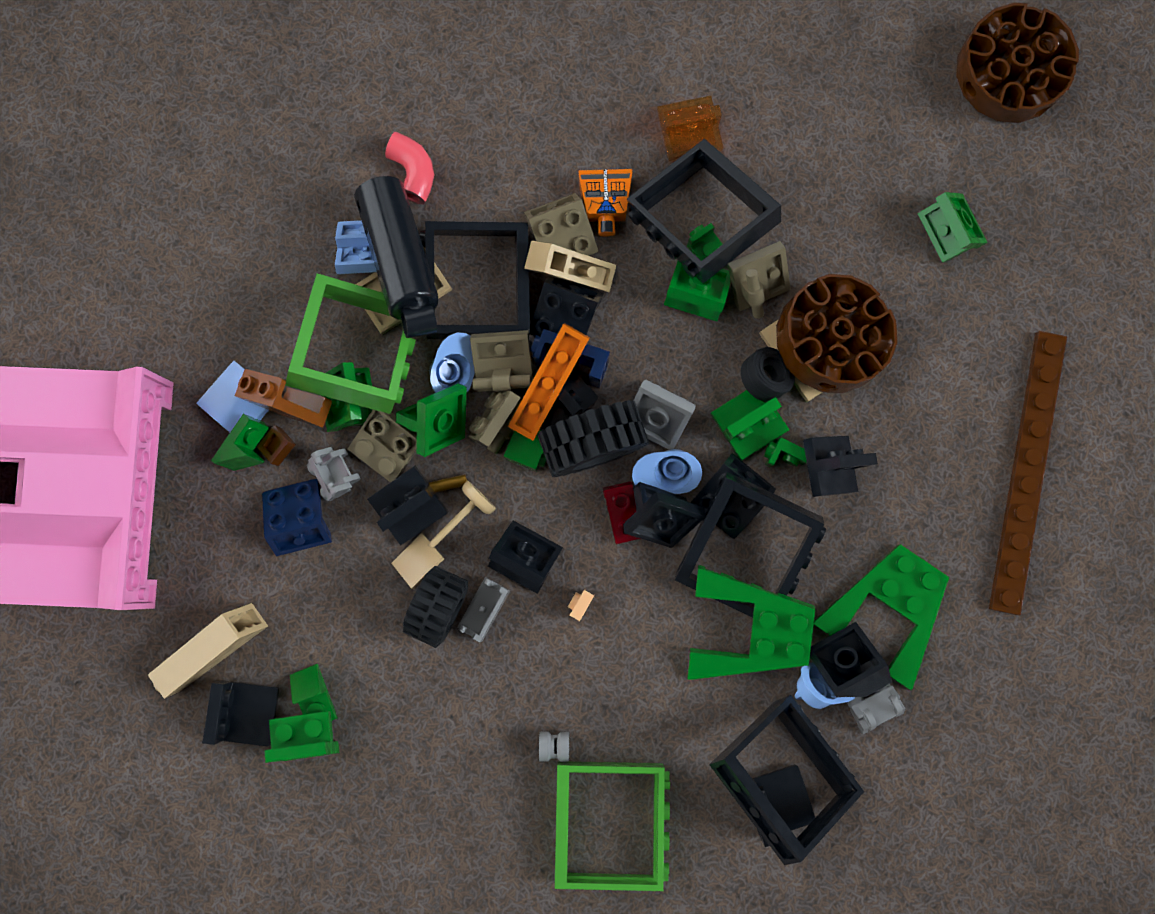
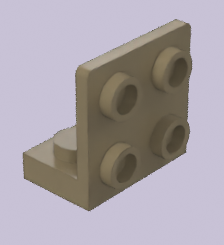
M576 193L524 212L537 242L554 244L587 256L598 252L582 199Z

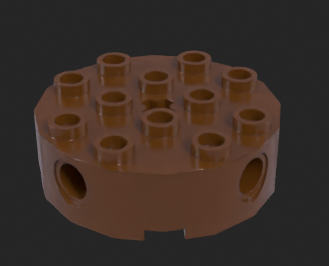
M1011 3L995 8L975 25L966 38L957 56L956 77L963 96L979 113L1000 122L1021 123L1040 117L1069 90L1076 74V64L1079 62V48L1072 30L1056 13L1048 9L1040 10L1035 7H1028L1027 3Z
M828 274L819 277L814 281L808 282L783 307L776 325L777 348L786 368L801 383L820 392L846 393L868 383L891 362L898 343L896 319L891 309H887L885 303L878 297L881 294L872 285L854 276Z

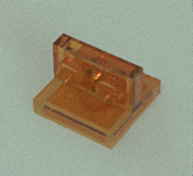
M711 96L657 106L668 162L679 159L703 139H706L718 151L723 150L718 127L722 114L720 106L713 105Z

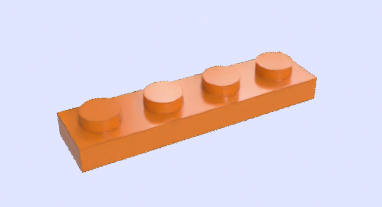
M565 323L562 325L508 425L509 428L532 441L535 439L590 337Z

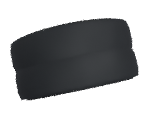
M764 347L758 349L741 366L740 374L745 388L753 397L763 402H768L774 397L779 399L791 390L795 382V376L786 368L779 350L775 348ZM764 370H766L769 373L772 380L767 377Z

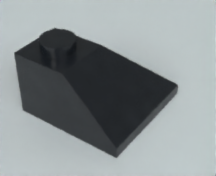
M857 622L811 646L810 659L836 697H867L892 683L887 663Z

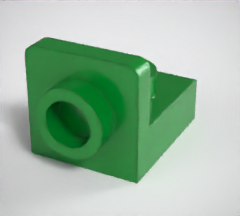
M712 223L706 227L699 225L689 234L690 238L687 247L701 261L723 245L714 233L715 227Z
M782 437L777 439L776 443L771 441L764 453V457L768 458L765 463L768 467H772L775 464L779 454L783 455L782 460L795 467L798 464L804 465L807 463L805 449Z

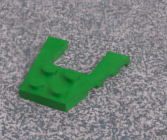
M901 544L897 545L864 577L858 580L844 595L816 618L814 626L829 636L848 626L867 595L871 594L915 624L913 630L888 666L891 678L908 690H912L949 576Z
M698 565L695 597L754 603L749 654L690 648L688 680L809 666L815 616L814 605L781 593L775 594L762 589L761 586L752 583L750 585L734 579L733 576L724 573L719 574L705 569V566Z

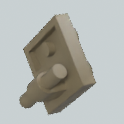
M781 241L728 263L735 305L739 311L752 307L754 318H762L764 316V301L791 290L786 250Z
M528 330L471 334L470 343L476 377L473 378L474 390L482 392L529 388L534 379Z
M512 391L492 392L484 404L486 410L482 416H477L469 426L471 433L468 438L478 444L487 446V450L496 455L505 440H509L514 433V430L509 428L508 425L520 404L518 402L520 397Z
M372 410L348 447V450L386 480L392 482L401 475L416 453L417 432L410 431L408 428L396 423V415L392 412L388 414Z

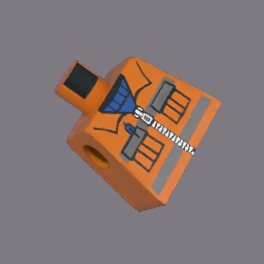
M632 169L579 170V187L582 202L589 222H598L599 236L609 237L615 235V221L626 220L627 198L630 193Z

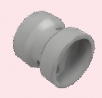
M540 731L539 762H548L550 759L569 762V732H559L557 735H551L549 731ZM555 740H557V754H554Z

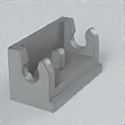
M485 577L457 627L459 628L458 630L472 636L474 640L482 642L511 590Z

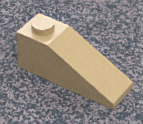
M531 241L524 269L610 292L616 265L554 244Z

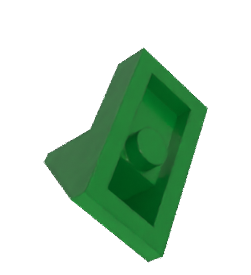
M243 413L211 461L233 471L264 463L265 461L253 450L269 427L264 422Z
M318 664L290 674L293 705L299 703L303 715L331 711V720L333 721L338 718Z

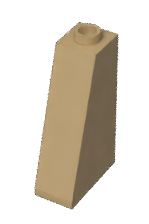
M252 603L223 613L150 672L148 676L153 682L155 689L165 699L182 691L267 628L268 625Z

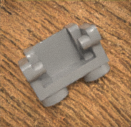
M332 447L317 450L311 454L312 457L308 460V471L317 477L321 485V496L327 501H332L349 492L350 488H352L351 485L361 479L358 473L351 475L343 457L348 455L345 448L333 451Z
M890 684L874 692L875 694L867 699L855 697L854 700L847 703L862 735L867 733L868 730L871 731L882 723L904 714L905 707L900 700V696Z

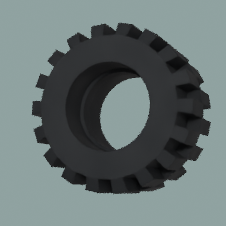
M438 566L430 569L421 581L408 607L403 622V633L434 648L442 644L462 607L468 591V580Z

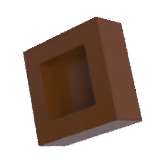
M274 425L257 448L271 464L279 466L296 444L282 428Z

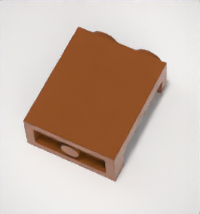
M248 369L244 370L238 382L235 397L284 417L323 428L333 402L332 400L288 387L282 398L281 395L286 380Z

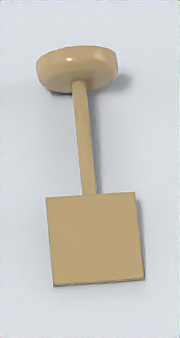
M468 480L463 484L462 491L471 501L431 541L421 533L392 562V565L411 589L414 590L421 583L426 573L444 560L435 546L475 506L485 514H491L496 509Z

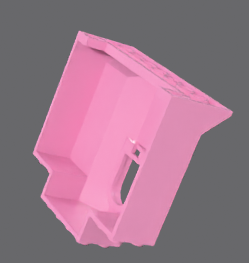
M0 366V462L19 463L15 504H0V604L87 607L112 610L155 608L157 580L147 579L161 410H171L173 382L143 367H133L121 371Z

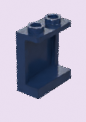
M543 329L541 337L536 335L531 348V352H533L532 358L535 360L536 367L540 368L557 333ZM586 344L577 363L592 368L589 374V385L600 389L609 363L610 352Z

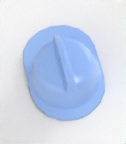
M457 332L451 334L441 342L429 371L431 386L435 393L458 383L466 386L467 392L469 391L475 371L470 343L471 336L467 333Z
M670 449L664 452L644 455L636 462L632 472L635 486L642 482L674 494L687 493L695 489L702 477V468L699 461L693 455L679 449Z
M809 662V666H802L801 676L797 681L798 691L795 693L796 700H804L812 708L822 709L832 704L845 703L855 699V697H836L813 662Z

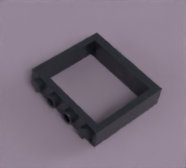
M703 139L627 198L630 211L628 216L637 226L640 224L645 228L647 235L653 242H659L663 245L665 252L672 260L677 259L682 263L685 272L690 277H696L703 284L781 222V204L706 139ZM704 167L754 211L758 217L701 261L648 210Z
M425 221V231H420V239L423 248H426V258L434 284V235L515 236L517 325H437V332L426 335L427 339H445L457 332L467 333L471 336V334L528 330L530 335L529 270L524 269L528 256V222Z
M726 471L706 511V518L701 521L676 571L675 581L696 590L697 575L693 574L692 571L732 492L735 491L810 527L775 594L781 593L786 596L788 593L792 595L799 583V578H796L801 568L806 569L812 559L813 554L810 551L814 543L819 544L825 535L826 528L823 527L825 525L823 517ZM715 599L753 618L754 603Z
M791 695L779 699L770 705L709 764L784 865L802 862L864 793V790L855 780V776L848 771L839 759L837 752L829 746L818 727L810 721L802 710L801 705H798ZM776 717L781 720L837 794L797 838L736 758Z

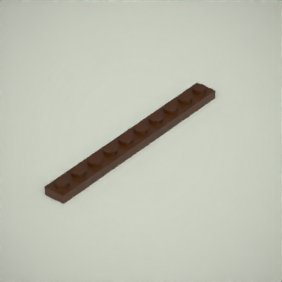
M1043 331L1035 333L989 604L990 610L1021 616L1067 336Z

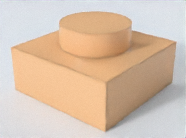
M586 590L582 594L576 592L568 605V608L572 609L570 616L580 621L594 595Z

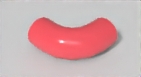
M394 132L387 144L385 157L401 164L406 169L407 175L403 185L408 200L418 204H425L434 179L432 160L422 145L408 136Z

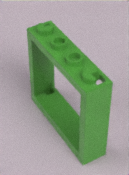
M317 273L289 366L285 386L391 414L394 404L401 403L404 388L399 387L401 379L406 380L410 363L405 362L406 355H412L416 339L406 338L402 330L388 390L303 367L323 297L390 316L382 292Z
M558 761L555 889L663 891V882L668 881L669 863H664V851H669V832H664V820L670 819V803L664 802V790H670V771H665L663 763ZM569 772L654 774L653 875L567 873Z

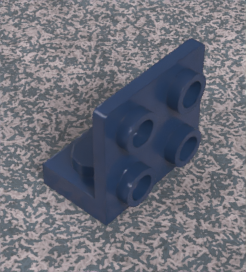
M317 479L262 493L264 538L276 556L332 542L331 532L322 518L320 486Z

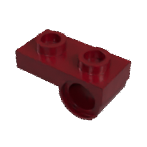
M631 481L603 487L615 543L620 544L641 539L624 533L623 524L636 512Z

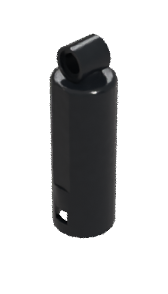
M379 176L369 179L356 189L354 198L389 315L397 320H401L406 338L436 333L437 322L434 309L438 306V293L403 182L392 176Z

